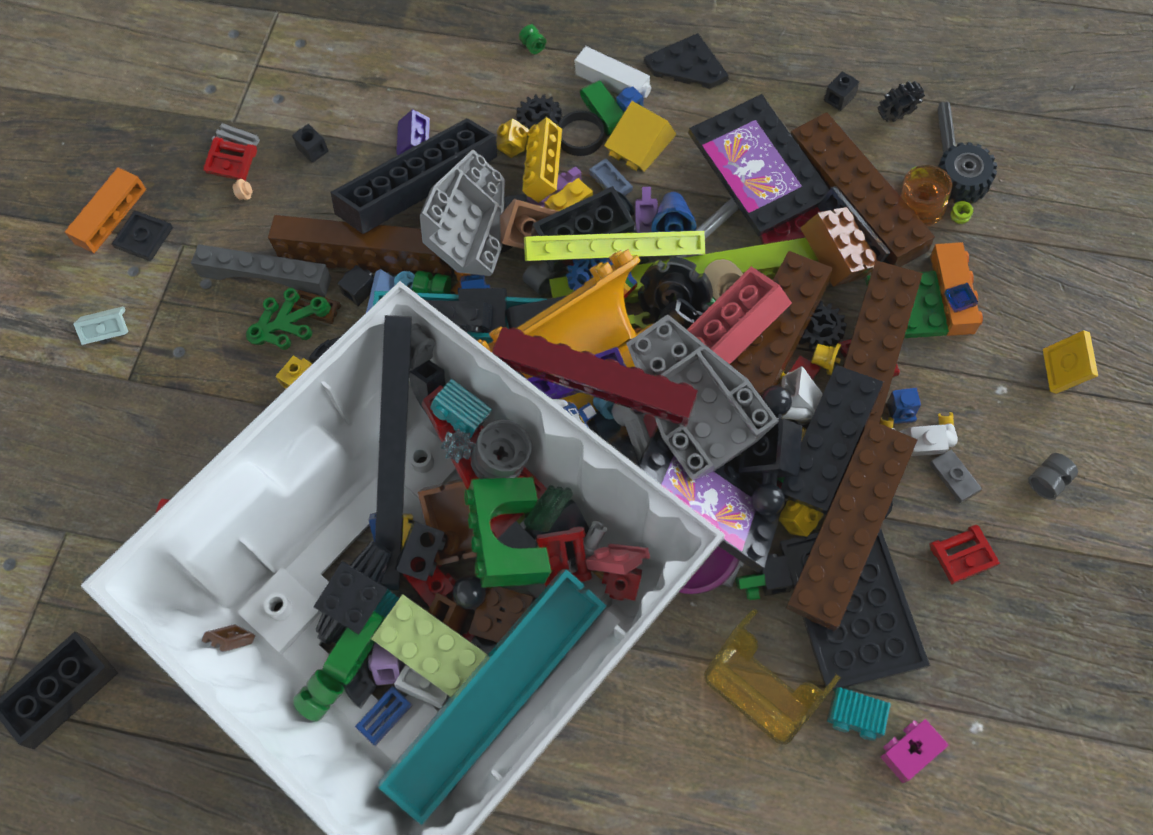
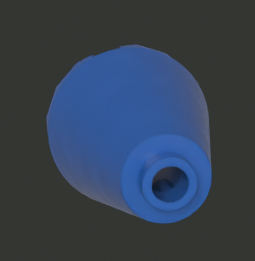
M677 192L665 194L652 221L651 231H696V220L683 196Z

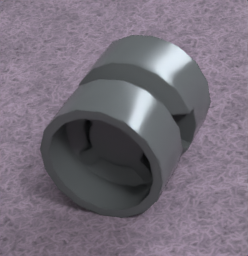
M1052 453L1041 464L1043 467H1038L1028 478V482L1038 495L1048 500H1054L1065 489V486H1068L1078 475V469L1068 457L1060 453Z

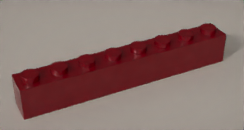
M502 327L492 350L495 356L515 371L686 427L697 398L698 390L694 389L690 384L683 382L678 384L669 381L663 375L656 374L653 376L644 373L638 367L628 368L620 365L619 362L613 359L604 360L597 358L591 352H579L563 343L554 344L538 335L532 337L524 334L517 328L507 329Z

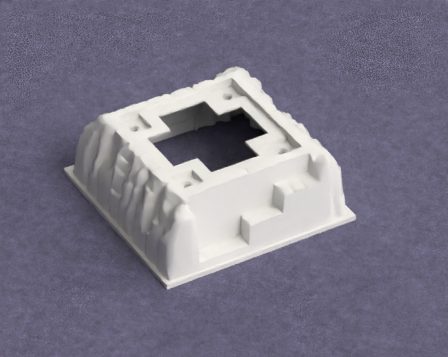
M399 281L81 586L328 835H473L720 544L725 534ZM385 315L412 316V324H419L421 331L428 338H432L435 341L433 357L430 360L444 369L446 384L450 379H454L492 408L489 417L483 423V427L497 420H510L519 424L528 433L532 452L525 467L548 489L547 493L542 497L543 500L557 509L570 499H573L589 527H591L593 521L603 523V527H607V532L599 543V548L608 547L610 543L648 548L651 557L649 559H642L643 563L636 567L642 569V577L635 601L625 598L624 601H618L610 598L609 594L604 593L606 585L601 584L604 572H592L594 570H591L592 579L581 582L585 585L582 589H589L607 606L422 826L379 789L378 781L441 710L440 708L408 694L405 698L412 704V707L382 740L374 746L355 728L359 721L378 702L372 694L360 709L351 701L344 690L319 721L305 718L297 711L293 704L294 697L302 687L307 686V681L316 670L323 669L324 663L329 656L320 646L323 642L318 639L319 633L316 632L322 612L313 607L329 583L322 574L370 526L369 516L372 513H376ZM409 378L403 513H412V521L426 525L418 491L441 483L446 485L450 481L461 479L429 417L417 401ZM427 457L425 462L416 463L419 458ZM525 517L520 524L523 528L528 526V519ZM574 557L568 561L570 573L576 572L574 568L577 564H575L574 567H571L570 565ZM545 584L505 587V589L535 598L546 588ZM283 602L282 609L274 612L276 604ZM234 624L255 635L252 644L226 652L220 651V646L215 648L210 646L211 642H202L204 632ZM401 703V704L392 712V714L382 723V725L372 734V736H374V734L384 725V723L395 713V711H396L403 703ZM385 706L365 727L366 730H368L369 727L383 713V711L387 709Z

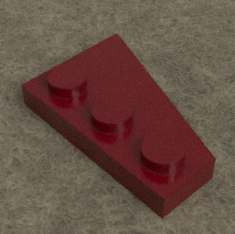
M816 207L760 235L762 245L806 238L801 227L821 211Z

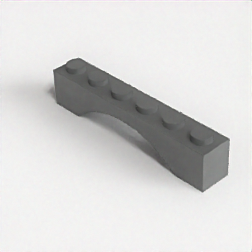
M198 244L191 261L198 275L203 278L223 280L230 277H253L276 282L294 288L297 291L302 290L322 297H326L332 279L325 264Z

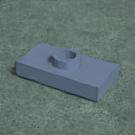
M607 158L589 169V174L604 190L614 186L615 190L624 196L633 191V186Z

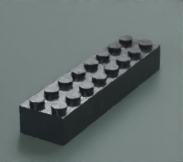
M466 118L331 191L334 214L364 234L427 198L431 188L470 151L474 150L477 154L483 156L487 163L497 157L496 135Z

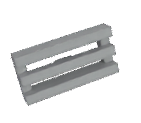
M223 123L220 126L221 130L216 131V137L226 138L237 144L257 146L260 141L257 135Z

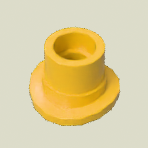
M838 343L836 347L817 344L811 363L822 366L826 369L827 375H832L834 362L840 363L841 359L836 358L841 344Z

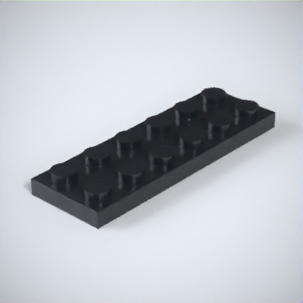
M838 365L835 366L801 442L799 476L785 477L780 488L786 499L824 514L828 513L882 389L883 381Z

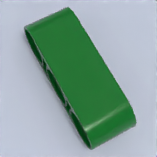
M598 80L581 88L580 95L588 110L601 119L604 132L609 136L614 131L624 112L603 83Z
M374 611L360 634L347 628L325 661L322 669L323 673L345 685L349 684L376 642L371 638L386 617Z

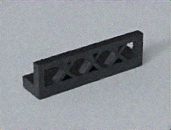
M832 187L817 206L819 210L825 212L847 207L853 214L854 220L863 232L871 250L875 253L876 259L889 264L886 258L891 252L838 188Z

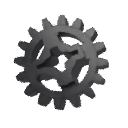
M907 81L906 84H899L897 89L892 88L884 95L885 99L879 102L880 106L877 107L878 113L886 122L890 120L895 122L897 119H903L904 115H910L918 108L917 104L923 102L921 99L925 97L923 88L916 81L912 83Z
M534 94V99L526 97L527 102L521 101L520 107L516 109L517 121L528 129L535 124L537 125L546 117L558 126L562 116L559 102H554L552 96L546 99L545 94L541 98H538L537 94Z
M820 301L802 335L801 343L809 342L810 349L814 345L817 346V344L829 347L832 346V343L837 345L845 334L847 323H844L845 315H838L839 308L831 309L832 303H829L826 307Z

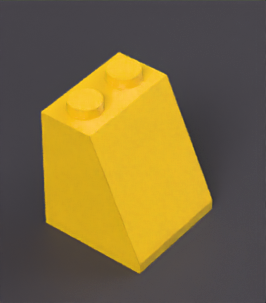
M631 101L604 146L610 151L608 155L619 161L621 158L627 162L625 165L632 170L637 171V169L645 172L672 141L676 132L666 119Z

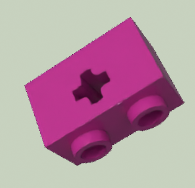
M926 719L919 724L914 720L903 729L906 734L898 741L894 737L883 747L886 752L880 758L902 783L909 781L949 746ZM914 744L917 748L914 753L910 754L908 749Z

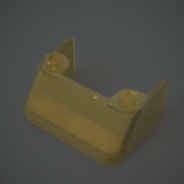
M753 609L730 634L706 669L704 678L710 688L771 739L779 744H788L824 701L841 677L836 674L824 691L808 682L800 684L796 690H793L753 657L758 650V642L754 635L746 630L758 613L756 609Z

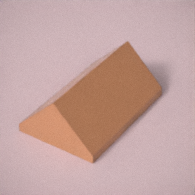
M514 199L500 215L501 243L524 249V237L532 236V224L558 211Z

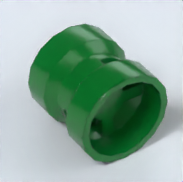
M534 25L525 26L519 33V40L526 45L531 54L540 53L547 44V40L542 34H539L538 29Z

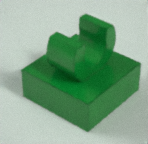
M757 573L735 577L736 587L745 589L747 599H760L757 586L766 585L764 574Z

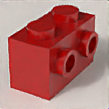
M415 557L410 563V567L414 571H419L424 566L422 557ZM442 565L436 566L433 576H428L426 581L402 573L429 608L436 593L453 597L452 591L456 581L449 573L444 576L439 570Z

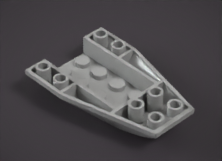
M474 150L470 151L431 188L420 213L422 241L456 272L490 276L494 272L502 248L500 215L504 211L505 178L502 177L499 171L490 166L483 156L477 154Z
M666 315L626 343L635 367L642 369L644 373L653 376L656 374L663 375L669 381L678 384L681 382L687 383L698 390L687 427L655 417L663 440L692 481L723 466L756 443L779 422L746 377L669 315Z

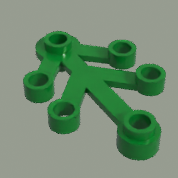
M288 288L283 294L286 300L275 321L269 323L272 314L278 310L279 304L274 298L269 297L263 302L265 310L258 323L252 324L247 329L246 338L253 345H262L268 342L277 345L282 350H286L291 346V339L285 334L276 336L271 333L281 330L296 335L304 341L310 339L312 330L307 325L296 326L292 323L312 314L318 317L326 316L331 310L329 302L324 297H315L310 305L290 313L294 303L299 300V294L294 288ZM307 330L306 334L301 335L303 331Z

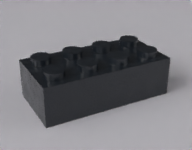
M614 186L533 223L531 235L559 236L632 233L635 223ZM573 259L546 260L553 273L572 264Z
M75 631L0 697V722L19 745L35 750L112 680L118 672L89 638Z

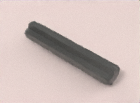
M940 102L937 108L943 153L946 150L948 151L949 147L953 145L956 147L951 105L949 102Z

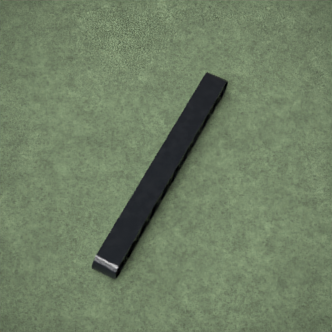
M385 315L375 542L383 545L393 553L381 584L387 587L388 590L399 591L400 572L396 571L395 567L401 554L412 316Z

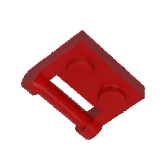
M215 137L203 170L208 174L246 181L252 159L257 154V147L252 144L246 146L224 141L223 138ZM224 149L243 153V157L220 153V151Z
M978 525L968 527V531L941 542L936 540L929 544L931 552L937 557L951 585L1000 564ZM970 540L975 541L977 544L950 556L946 553V550Z
M583 527L537 535L538 547H547L551 573L545 582V587L561 569H567L570 572L565 545L567 541H573L578 569L576 572H571V574L580 582L592 579L591 570L587 569L585 562L586 553L583 541L585 531Z

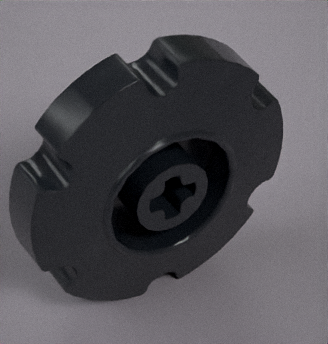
M671 257L667 264L658 260L650 265L641 277L640 283L644 286H641L638 290V300L642 310L649 312V314L655 317V323L658 321L660 311L677 298L686 300L696 311L702 313L710 307L707 303H710L713 298L711 282L705 273L699 274L696 272L695 268L697 265L693 262L677 257Z

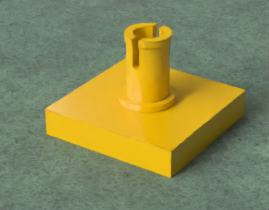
M1083 330L1043 349L1050 392L1057 394L1098 377L1090 332Z

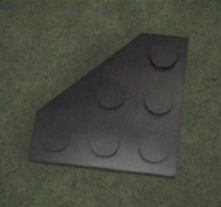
M698 33L644 56V63L655 77H672L674 81L686 84L691 82L702 84V87L708 89L725 83L729 79L726 70Z

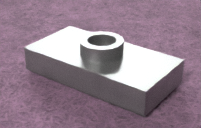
M952 449L930 462L931 467L959 503L982 490Z

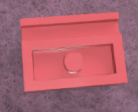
M610 543L608 547L595 550L592 556L585 559L589 570L626 575L642 564V559H649L651 557L648 548Z

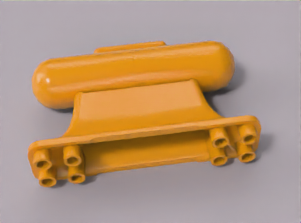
M629 249L623 252L619 250L612 254L609 258L613 265L610 266L609 262L604 264L601 262L589 269L593 278L518 326L517 329L532 337L538 335L547 339L548 342L554 344L563 343L570 346L573 350L579 352L588 351L594 355L617 347L626 367H635L626 343L653 325L647 326L636 334L625 308V281L631 270L640 262L638 255H631ZM502 326L489 333L493 340L491 343L487 344L485 340L482 341L481 339L477 341L492 352ZM521 373L526 379H529V378H532V377H533V376H530V375ZM580 392L561 398L567 402L574 403L577 409L590 403L594 410L598 411L593 405L594 396Z

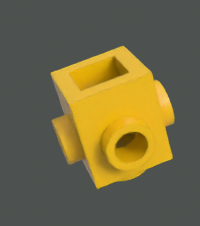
M513 118L506 123H502L497 129V149L510 158L521 153L527 145L529 129Z
M788 500L786 506L781 511L779 520L790 534L807 537L816 528L824 514Z

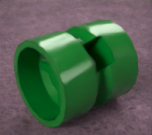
M420 270L416 272L412 285L413 292L450 294V276L443 274L433 276L431 272Z
M318 669L307 681V686L302 687L294 697V707L305 718L319 721L330 709V705L335 703L344 691L343 685L338 680L323 673L322 669Z

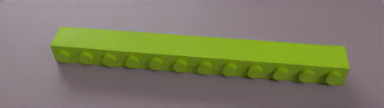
M806 238L683 258L696 264L695 270L699 274L704 273L706 267L713 261L725 259L734 263L743 274L752 266L771 280L774 279L788 251L819 262ZM653 263L636 265L631 270L632 277L637 281V287L624 299L625 303H636L639 301L638 290L641 286H644L640 283V279ZM567 277L549 279L552 298L567 296L574 291L573 289L570 290Z

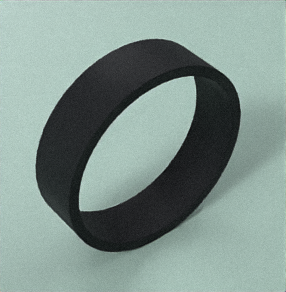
M579 110L570 112L558 124L562 130L574 121L584 120L594 123L600 129L601 134L595 142L587 146L570 145L561 137L560 147L568 154L574 156H587L596 152L604 141L603 122L596 114L589 111Z

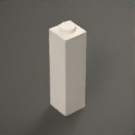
M587 46L575 59L576 75L593 83L600 80L606 89L618 95L625 88H631L632 86L645 98L651 91L649 75Z

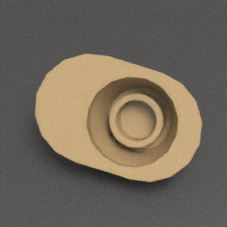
M725 259L713 261L704 271L711 282L713 297L716 300L743 275L734 263Z

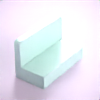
M125 307L80 317L74 323V327L81 345L127 334L128 329L122 316L126 311Z

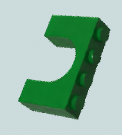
M533 477L472 479L469 489L465 490L464 499L465 504L470 507L468 526L469 529H473L474 537H472V551L477 553L478 560L475 564L476 577L481 579L482 588L545 584L551 573L547 547L510 548L499 542L490 528V520L498 515L532 513L537 502Z

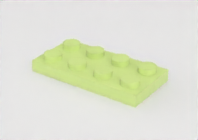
M403 594L371 638L450 697L453 696L488 655Z

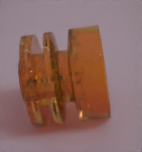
M931 165L918 166L906 174L900 197L926 226L939 222L945 215L952 189L951 177L946 171Z

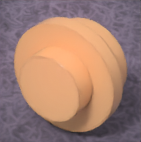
M243 179L237 180L233 184L234 194L239 200H249L252 194L251 185Z

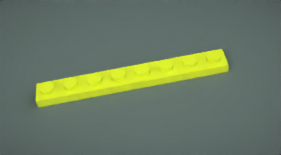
M704 231L524 237L525 261L609 258L617 251L622 250L623 252L629 249L631 255H638V257L705 254Z

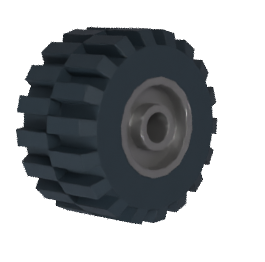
M962 142L958 143L956 147L954 145L949 147V150L943 153L936 169L934 180H936V188H940L939 193L941 195L946 194L945 199L948 201L951 198L955 199L954 203L959 201L969 203L970 200L972 203H975L979 198L982 199L988 193L997 174V162H994L995 157L989 155L990 151L987 148L982 149V145L979 144L974 146L972 142H967L964 145Z

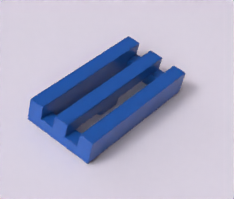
M392 686L359 721L355 728L376 746L412 707V704ZM395 695L397 698L391 703V705L386 710L383 711V713L369 727V729L366 730L365 727L372 721V719L383 709V707ZM401 703H403V704L395 711V713L384 723V725L374 734V736H372V734L382 725V723L392 714V712H393Z

